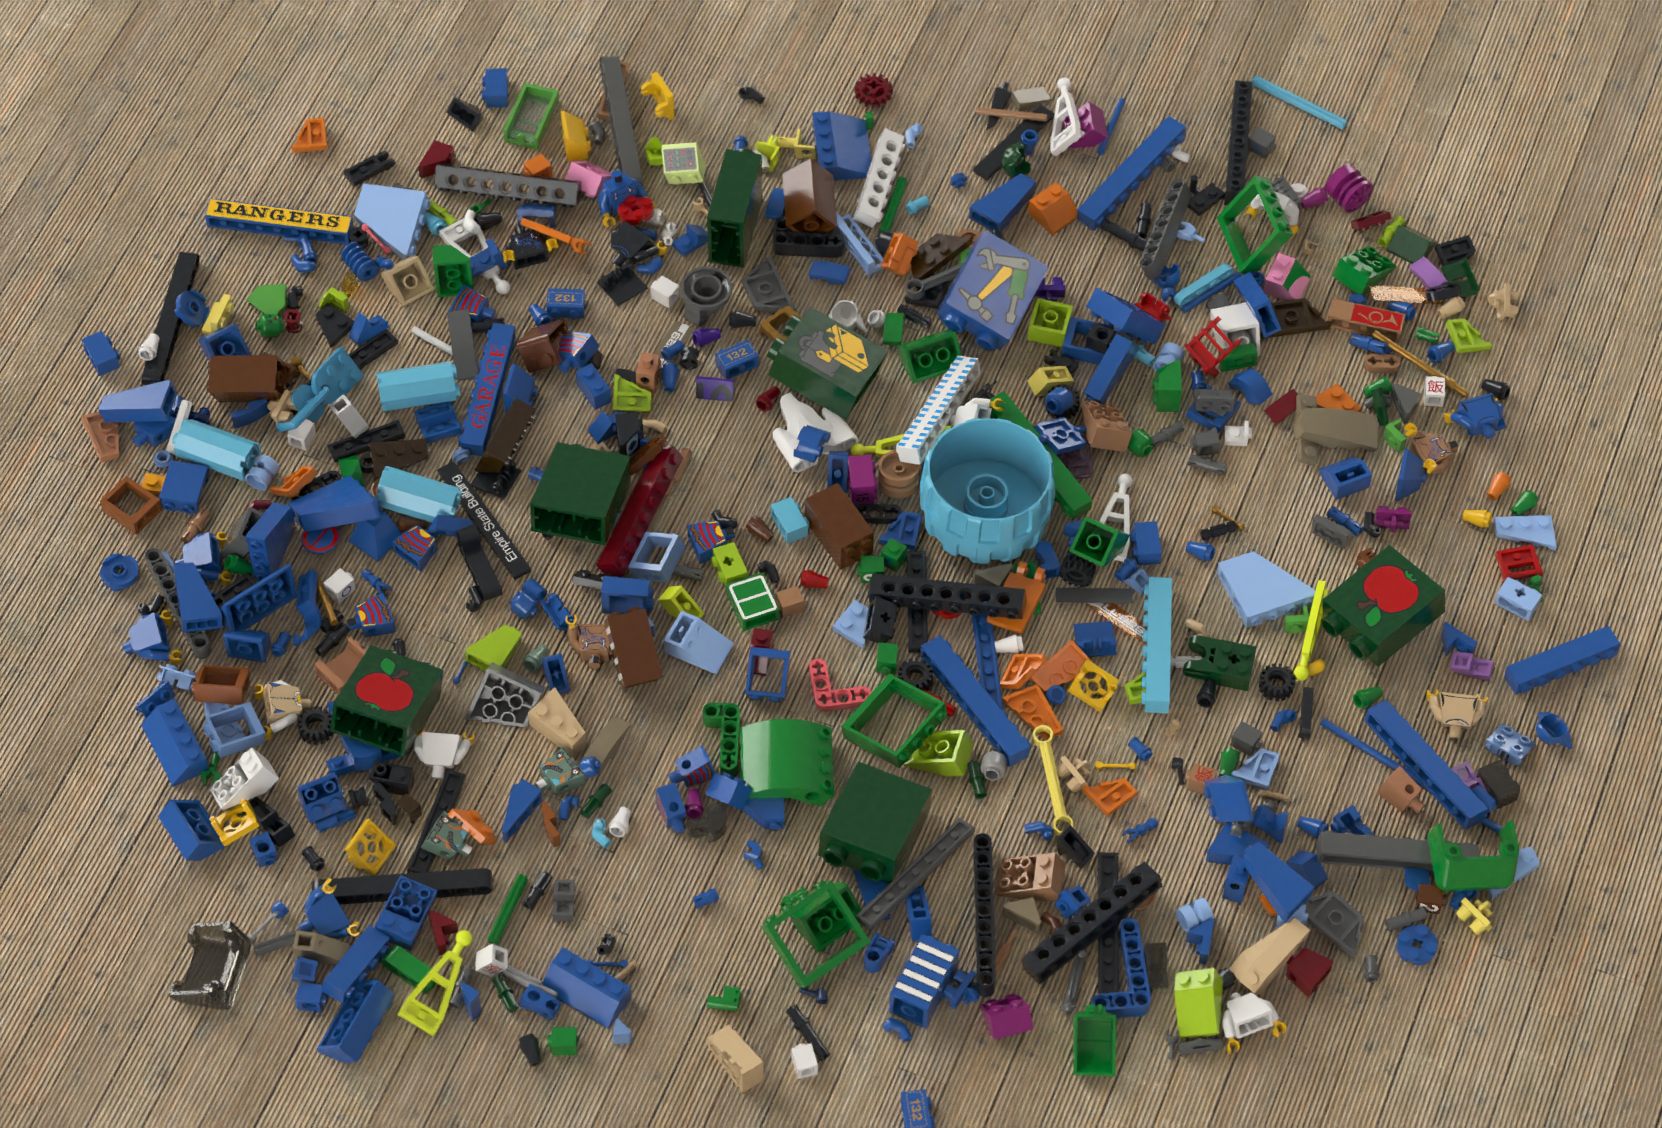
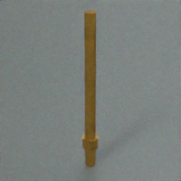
M1378 331L1373 333V338L1387 343L1388 348L1429 375L1445 378V387L1450 391L1454 390L1464 398L1469 391L1458 385L1454 379L1444 376Z

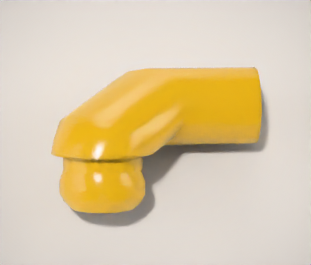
M1317 659L1307 665L1309 676H1315L1325 669V662L1322 659Z

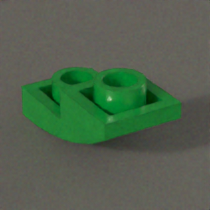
M886 313L883 345L896 346L902 344L904 313Z

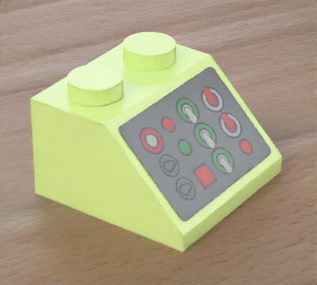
M697 142L662 145L664 174L669 185L704 182L706 164Z

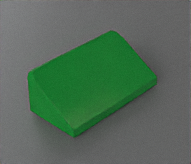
M1249 343L1237 346L1219 363L1220 371L1225 372L1257 365L1258 352L1255 345Z

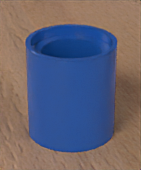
M533 578L527 580L521 591H527L537 598L538 603L547 595V590Z

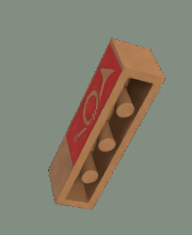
M1333 299L1328 321L1331 324V328L1372 336L1375 331H1378L1392 341L1399 342L1406 314Z

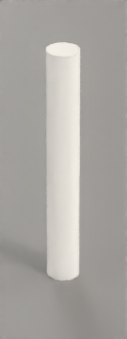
M416 326L412 328L411 332L452 355L451 346Z

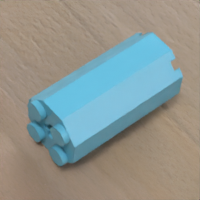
M451 361L376 373L382 412L455 401L460 396L458 382L454 383V378H457L455 364H451Z
M184 419L181 429L178 433H175L172 439V443L175 444L176 457L198 465L208 466L209 469L242 481L246 480L245 476L253 467L256 456L261 455L259 443L193 419Z
M386 466L378 484L379 494L375 495V499L378 500L382 508L433 522L437 515L456 516L455 512L459 508L462 491L452 485Z

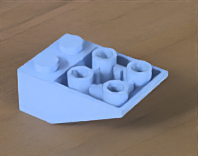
M683 611L680 612L664 639V653L716 675L734 646L732 641L700 618Z

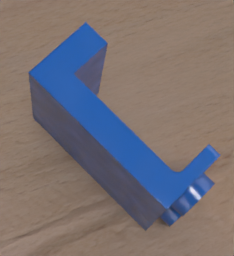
M170 461L159 496L162 508L168 511L175 510L187 514H197L199 512L198 503L204 484L208 483L210 478L208 466Z

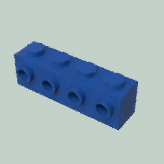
M369 925L324 979L322 992L342 1004L347 998L350 999L354 995L358 984L362 985L366 980L367 973L377 967L380 957H385L388 953L390 937Z

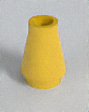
M1465 509L1462 520L1483 529L1484 527L1489 528L1492 513L1488 512V510Z

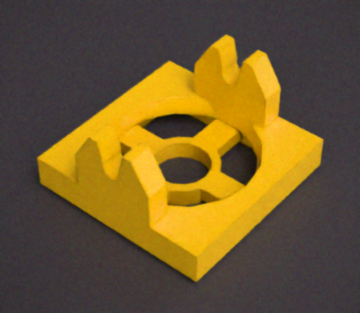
M657 71L651 73V80L641 86V94L643 96L652 94V97L658 104L655 108L657 111L655 113L656 116H666L670 121L675 117L674 95Z
M1087 659L1067 691L1101 712L1118 687L1117 684L1120 680ZM1088 672L1096 673L1094 679H1087L1084 675ZM1101 678H1104L1107 683V691L1101 688L1099 683ZM1080 682L1085 685L1086 693L1082 691ZM1094 682L1098 686L1097 691H1091L1088 683ZM1097 693L1102 696L1099 699L1091 698L1092 694Z
M245 798L240 800V804L215 818L213 816L209 818L224 847L259 827L252 806ZM242 812L247 813V815L242 818L237 817V815H239ZM231 819L232 821L229 826L223 828L224 823ZM242 821L239 826L233 828L235 823Z
M366 819L344 851L349 854L347 861L353 862V867L364 869L371 876H375L396 847V844L370 819ZM363 834L372 835L373 838L368 840ZM358 841L364 844V853L361 856L357 849ZM369 842H374L376 845L374 853L368 850ZM379 842H381L383 846L382 852L379 850ZM370 855H375L378 858L375 862H366Z

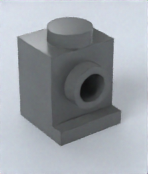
M1216 427L1212 428V431L1195 433L1194 438H1190L1191 449L1195 450L1197 456L1219 453L1220 441Z

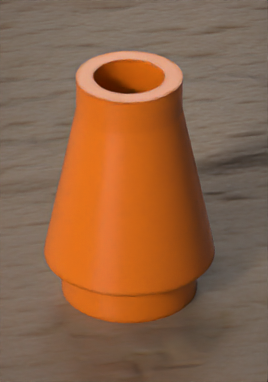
M1504 472L1495 474L1487 496L1492 500H1497L1511 485V477Z

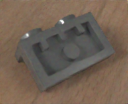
M1194 389L1193 392L1195 411H1233L1235 397L1232 396L1231 390Z
M1318 514L1313 519L1311 533L1345 549L1353 537V533L1350 530Z

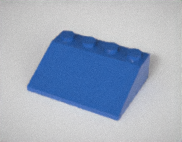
M831 111L812 113V129L817 163L833 175L834 181L866 178L871 164V154L865 119Z
M290 563L223 604L219 610L222 613V625L228 632L245 631L297 598Z

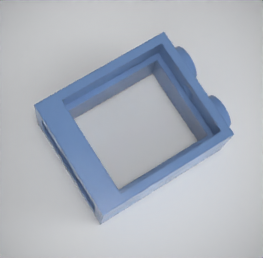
M645 532L628 569L634 579L668 583L685 549V545L680 536L674 533ZM654 546L668 547L660 564L646 563Z
M250 702L205 716L204 733L210 737L211 747L214 752L217 751L220 758L264 744L265 731ZM244 719L251 735L222 744L215 728Z

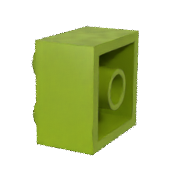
M1037 298L1028 328V340L1062 347L1070 318L1073 314V306Z

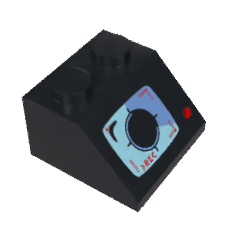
M638 412L615 414L619 453L632 456L640 449V440L644 438L643 420L639 419Z

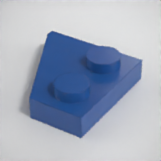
M903 511L897 520L888 527V531L879 537V544L886 545L889 539L892 538L906 545L907 549L915 550L922 514Z

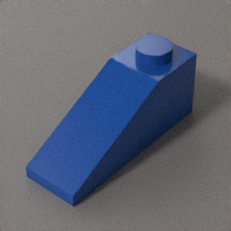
M524 779L518 784L516 783L510 791L502 829L503 841L505 843L510 840L543 801L542 790Z
M918 886L905 898L912 941H918L922 934L932 936L931 916L924 886Z

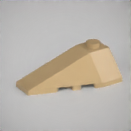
M1294 917L1243 951L1229 969L1254 994L1261 995L1311 930Z

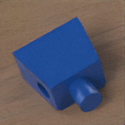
M169 415L167 421L134 422L137 435L132 439L138 447H141L145 442H148L153 447L159 446L170 438L176 419Z

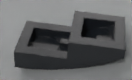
M378 781L372 786L374 797L381 802L379 803L381 814L395 826L397 819L394 804L386 789Z

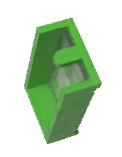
M524 83L503 130L504 142L538 150L554 111L559 104V91Z

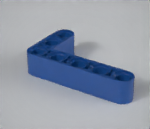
M1128 917L1122 920L1119 931L1128 991L1098 994L1093 997L1091 1003L1094 1006H1098V1004L1106 1006V1012L1116 1015V1018L1144 1016L1149 1012L1151 1003L1139 924L1135 919ZM1125 929H1131L1132 932H1127ZM1128 947H1134L1135 950H1130ZM1131 965H1137L1139 968H1133ZM1139 983L1142 986H1135L1134 984ZM1142 1001V1002H1144L1145 1004H1144V1005H1140V1004H1138L1137 1002ZM1122 1003V1004H1124L1125 1006L1120 1007V1006H1117L1116 1004Z

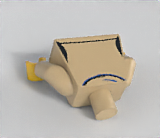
M1435 689V694H1430L1429 690H1427L1426 699L1430 704V709L1436 720L1441 722L1442 727L1450 728L1449 738L1461 739V729H1469L1471 726L1476 725L1484 715L1485 705L1488 700L1487 696L1485 700L1479 698V694L1474 696L1440 692L1438 699V689Z

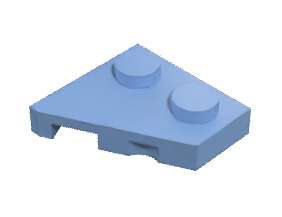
M854 600L832 626V630L859 647L864 648L865 638H863L868 607Z
M1261 748L1252 758L1247 759L1241 768L1237 771L1234 770L1231 777L1268 790L1280 754Z

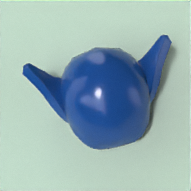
M1539 712L1538 723L1535 729L1538 738L1548 745L1558 743L1572 749L1571 735L1565 722L1554 713Z

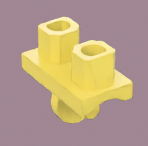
M1466 898L1461 901L1462 906L1457 910L1456 915L1463 922L1472 915L1476 920L1469 928L1476 935H1479L1485 929L1489 932L1493 928L1490 925L1491 922L1483 915L1485 914L1487 917H1490L1493 914L1489 910L1491 903L1488 900L1482 903L1477 899L1474 902L1478 907L1477 909Z

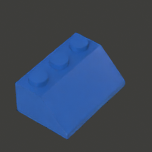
M170 800L158 815L163 827L168 831L172 841L177 845L186 860L201 861L225 848L209 819L211 817L199 800Z

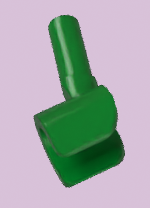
M488 198L481 205L474 204L470 210L477 211V216L478 213H482V210L491 200Z
M1535 575L1529 581V587L1541 594L1538 586L1542 585L1543 581L1539 575Z

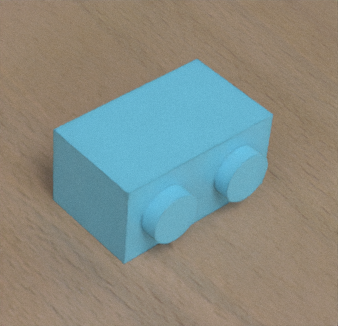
M792 497L771 504V517L787 544L808 536V528L810 527L808 519L802 516L799 504L795 503Z

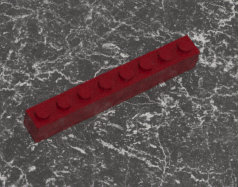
M664 446L655 459L648 462L596 564L604 574L610 577L625 575L645 532L683 460L682 455L674 446Z

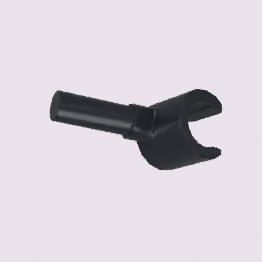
M1173 757L1171 769H1178L1179 784L1184 785L1182 773L1183 759Z

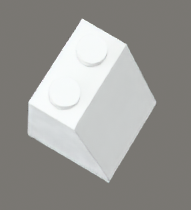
M1246 303L1210 310L1212 321L1217 316L1222 319L1216 325L1232 343L1237 339L1241 341L1239 345L1253 343L1258 352L1257 356L1261 355L1259 322ZM1212 328L1216 341L1221 346V348H1229L1230 346L1227 344V342L1219 335V333L1214 328Z

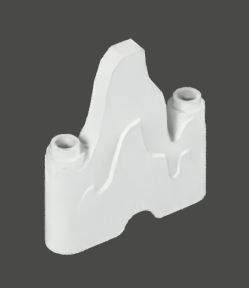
M791 393L781 397L780 407L787 430L777 428L772 434L777 447L793 472L798 473L818 464L819 457H817L815 463L793 456L794 449L799 444L797 437L803 426L807 427L809 425L831 432L829 442H825L824 445L822 444L824 447L822 454H829V451H847L851 449L853 444L858 443V437L846 421L835 413L823 408L822 419L812 407L798 401Z

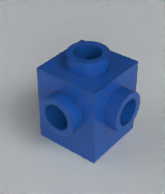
M1079 884L1072 889L1067 888L1059 894L1060 898L1054 904L1067 920L1084 910L1083 908L1091 902V899Z

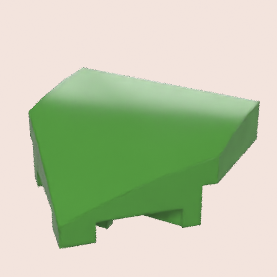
M287 285L258 286L246 301L264 314H278L280 316L284 309L289 307L286 294Z

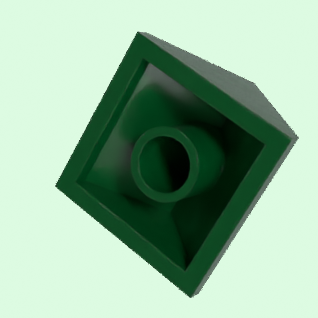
M1398 225L1387 251L1413 264L1422 257L1426 258L1437 241L1407 225Z

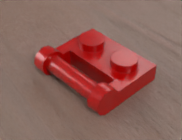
M1533 545L1500 550L1495 553L1503 582H1505L1507 577L1517 580L1535 575L1542 577L1543 575ZM1526 566L1533 567V569L1518 571L1513 573L1509 572L1510 569L1521 568Z

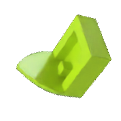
M656 136L649 140L645 149V156L650 166L663 164L662 143Z
M333 287L323 295L319 304V308H323L329 303L343 312L350 308L348 296Z

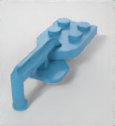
M338 347L314 372L311 386L300 385L293 392L291 401L299 413L290 422H278L276 425L277 431L282 433L296 429L305 419L315 423L324 414V403L331 404L343 394L346 395L364 376L343 347Z

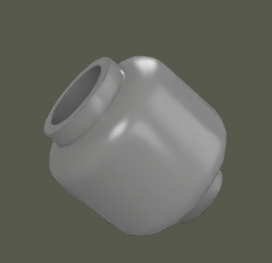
M997 751L986 753L981 762V774L991 781L1002 779L1007 769V758Z

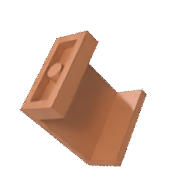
M351 637L347 639L349 647L325 665L319 660L314 664L316 675L337 695L366 653L362 644L359 641L355 642Z

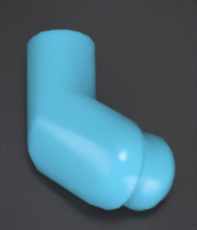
M597 819L593 824L592 837L602 847L607 848L611 844V840L605 836L606 821L604 819Z

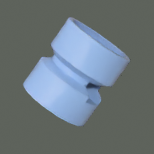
M1165 343L1153 364L1154 371L1157 373L1158 369L1175 360H1181L1182 363L1185 357L1184 350L1177 344Z
M259 455L253 467L245 476L247 483L257 490L265 491L272 478L275 477L280 469L279 464L267 455Z
M1203 897L1191 902V906L1187 904L1176 909L1178 922L1186 933L1199 926V924L1209 919H1214L1211 907Z

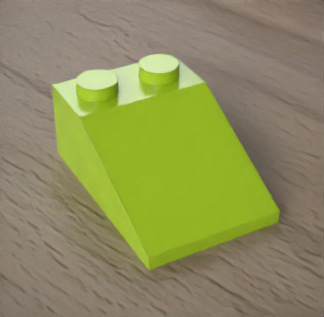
M965 730L934 731L932 735L925 739L922 746L916 749L903 766L946 777L964 776L974 743Z
M1215 968L1176 972L1174 993L1180 1039L1219 1035L1223 978Z

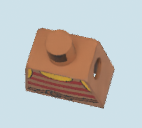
M643 352L641 353L636 370V385L651 392L652 397H654L662 368L661 360L657 354ZM645 378H648L649 382L645 383Z

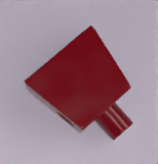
M1302 948L1297 955L1293 953L1286 962L1288 964L1286 977L1310 998L1332 971L1334 961L1308 948Z

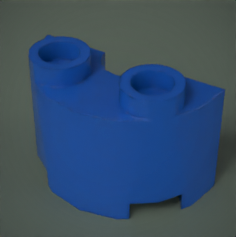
M809 425L807 427L803 426L797 437L799 444L794 449L793 456L815 463L817 457H820L823 453L824 447L822 444L824 445L825 442H829L831 432Z
M1354 805L1335 815L1333 823L1330 825L1334 833L1371 834L1374 836L1369 827L1363 824L1361 815Z

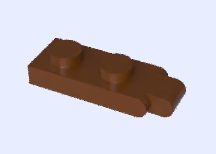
M663 434L652 438L630 456L631 476L634 473H638L647 462L654 460L657 454L661 452L662 448L667 444Z

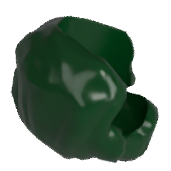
M1021 142L1007 147L1003 154L1002 167L1010 177H1016L1019 174L1026 175L1031 171V164L1025 161L1024 150L1026 146Z

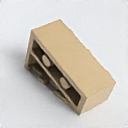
M555 687L528 712L529 725L558 747H564L573 758L587 745L586 732Z
M727 1025L708 1037V1047L742 1093L764 1080L763 1072L765 1070L763 1061L741 1039L736 1030Z

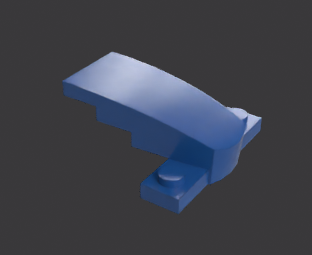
M334 701L327 703L331 715ZM339 735L347 754L327 760L326 764L330 774L335 772L336 776H341L354 771L369 770L372 768L374 760L386 762L402 756Z

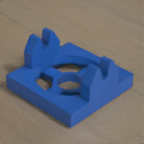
M522 203L517 209L518 226H523L520 224L522 217L533 216L550 217V228H555L557 206Z

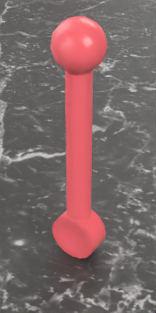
M367 224L362 225V230L366 231L383 249V253L389 254L391 249L383 245L369 230Z

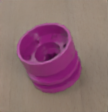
M1346 164L1338 168L1330 176L1324 190L1333 200L1337 201L1343 210L1350 213L1366 203L1373 192L1374 186L1365 176H1361L1360 171L1352 164Z

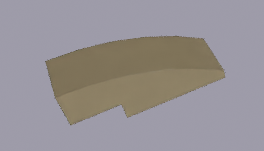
M613 716L605 725L583 757L584 759L594 756L600 761L599 775L603 772L609 759H613L632 726L616 716Z

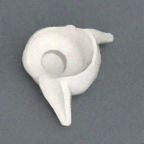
M840 300L834 305L828 317L851 330L857 327L862 332L867 333L862 317L858 313L857 305L854 302Z

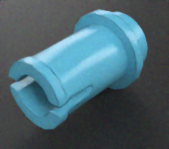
M922 196L915 201H909L906 205L907 212L913 215L917 214V211L930 205L929 199L926 196Z

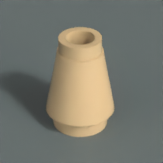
M1460 296L1452 297L1436 312L1443 320L1462 312L1465 304Z

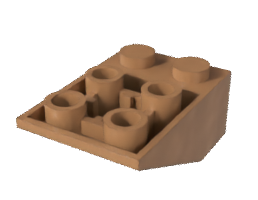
M1082 401L1084 426L1087 429L1085 435L1089 445L1094 448L1126 452L1132 431L1117 406L1110 403L1104 405L1096 401Z
M1055 852L1001 859L996 895L1018 899L1033 897L1034 901L1042 902L1058 900L1063 887L1065 863Z

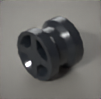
M362 227L353 228L349 233L350 243L358 242L363 250L368 246L367 232L363 231Z
M684 347L681 350L680 366L688 370L697 368L698 349Z
M364 786L356 791L348 790L353 810L361 805L364 807L368 806Z

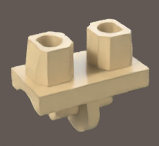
M1504 283L1503 289L1495 290L1493 294L1488 296V303L1497 308L1498 320H1503L1505 316L1514 318L1518 313V307L1511 305V303L1514 304L1517 300L1518 293L1510 290V284Z
M288 390L284 391L280 399L270 401L267 405V408L270 410L269 415L276 422L275 427L280 421L290 422L294 418L293 413L290 411H297L291 401L292 394Z
M1065 755L1060 758L1062 763L1056 768L1057 773L1062 780L1070 773L1074 776L1066 783L1073 793L1088 785L1080 775L1082 773L1085 776L1090 774L1088 771L1090 766L1088 760L1080 761L1077 758L1074 760L1076 767H1074Z

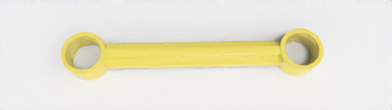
M1040 725L1033 732V741L1036 746L1040 747L1055 815L1053 831L1055 835L1059 836L1062 831L1056 828V824L1065 821L1073 827V820L1067 816L1051 747L1053 731L1049 726ZM1039 732H1047L1050 738L1047 741H1040L1036 738V735Z

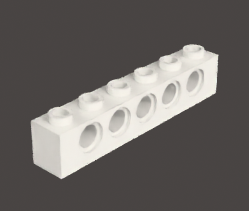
M886 128L883 130L878 139L853 217L854 221L871 228L874 227L876 222L880 223L883 216L881 210L885 208L888 201L885 197L889 195L892 188L890 181H893L896 175L894 168L898 167L901 159L898 156L905 147V144H903L905 136Z

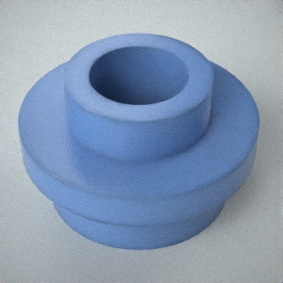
M457 449L452 456V460L458 465L467 462L470 459L469 449Z
M166 450L158 451L154 457V463L158 468H167L170 465V461H173V456Z

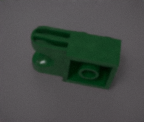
M1199 635L1190 637L1188 643L1190 651L1201 655L1203 659L1188 660L1183 667L1185 676L1204 681L1211 678L1216 681L1218 686L1248 691L1257 646Z

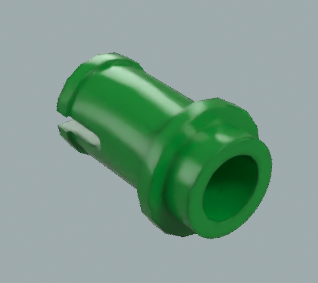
M1422 326V328L1418 327L1415 337L1418 340L1422 339L1436 345L1438 339L1432 337L1438 338L1440 333L1424 329V326Z

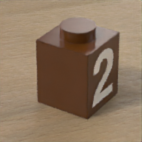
M1419 883L1416 893L1415 910L1423 907L1426 913L1440 914L1441 907L1446 905V895L1435 885Z

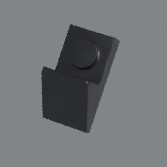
M1070 824L1067 825L1056 839L1058 854L1067 853L1079 868H1083L1095 854Z

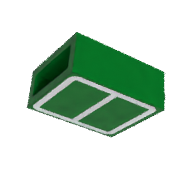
M763 573L753 574L748 578L739 581L734 580L726 584L727 597L742 631L779 620V608Z

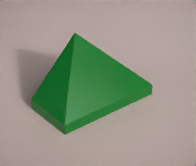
M351 456L338 459L342 477L345 478L350 475L354 480L359 481L361 487H365L358 457Z

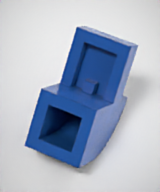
M1251 368L1244 373H1237L1228 382L1230 389L1243 391L1247 402L1250 404L1260 405L1273 395L1262 375Z

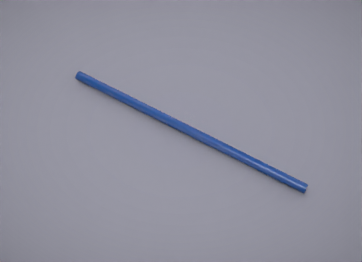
M1322 719L1321 726L1391 769L1396 770L1400 766L1419 786L1429 791L1410 770L1327 719ZM1487 817L1484 818V821L1480 822L1497 834L1503 828Z

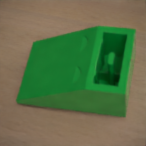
M1367 246L1340 258L1332 276L1355 293L1364 295L1371 291L1370 286L1376 287L1397 266L1389 258L1379 254L1375 248Z

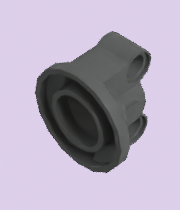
M702 266L691 270L685 275L681 282V294L685 301L684 318L698 327H702L708 315L714 314L729 301L732 296V282L723 270Z

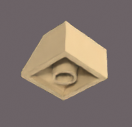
M410 256L394 265L392 269H386L381 272L387 288L402 306L434 290L418 256Z

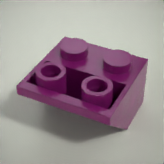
M1087 102L1076 110L1080 122L1081 137L1068 148L1095 147L1108 138L1102 109L1091 102ZM1069 115L1063 121L1064 130L1071 125Z
M1008 994L1003 999H989L984 1004H980L989 1034L994 1040L1034 1029L1030 1007L1019 994Z

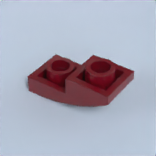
M1294 389L1264 410L1275 425H1278L1296 411V396L1298 393Z

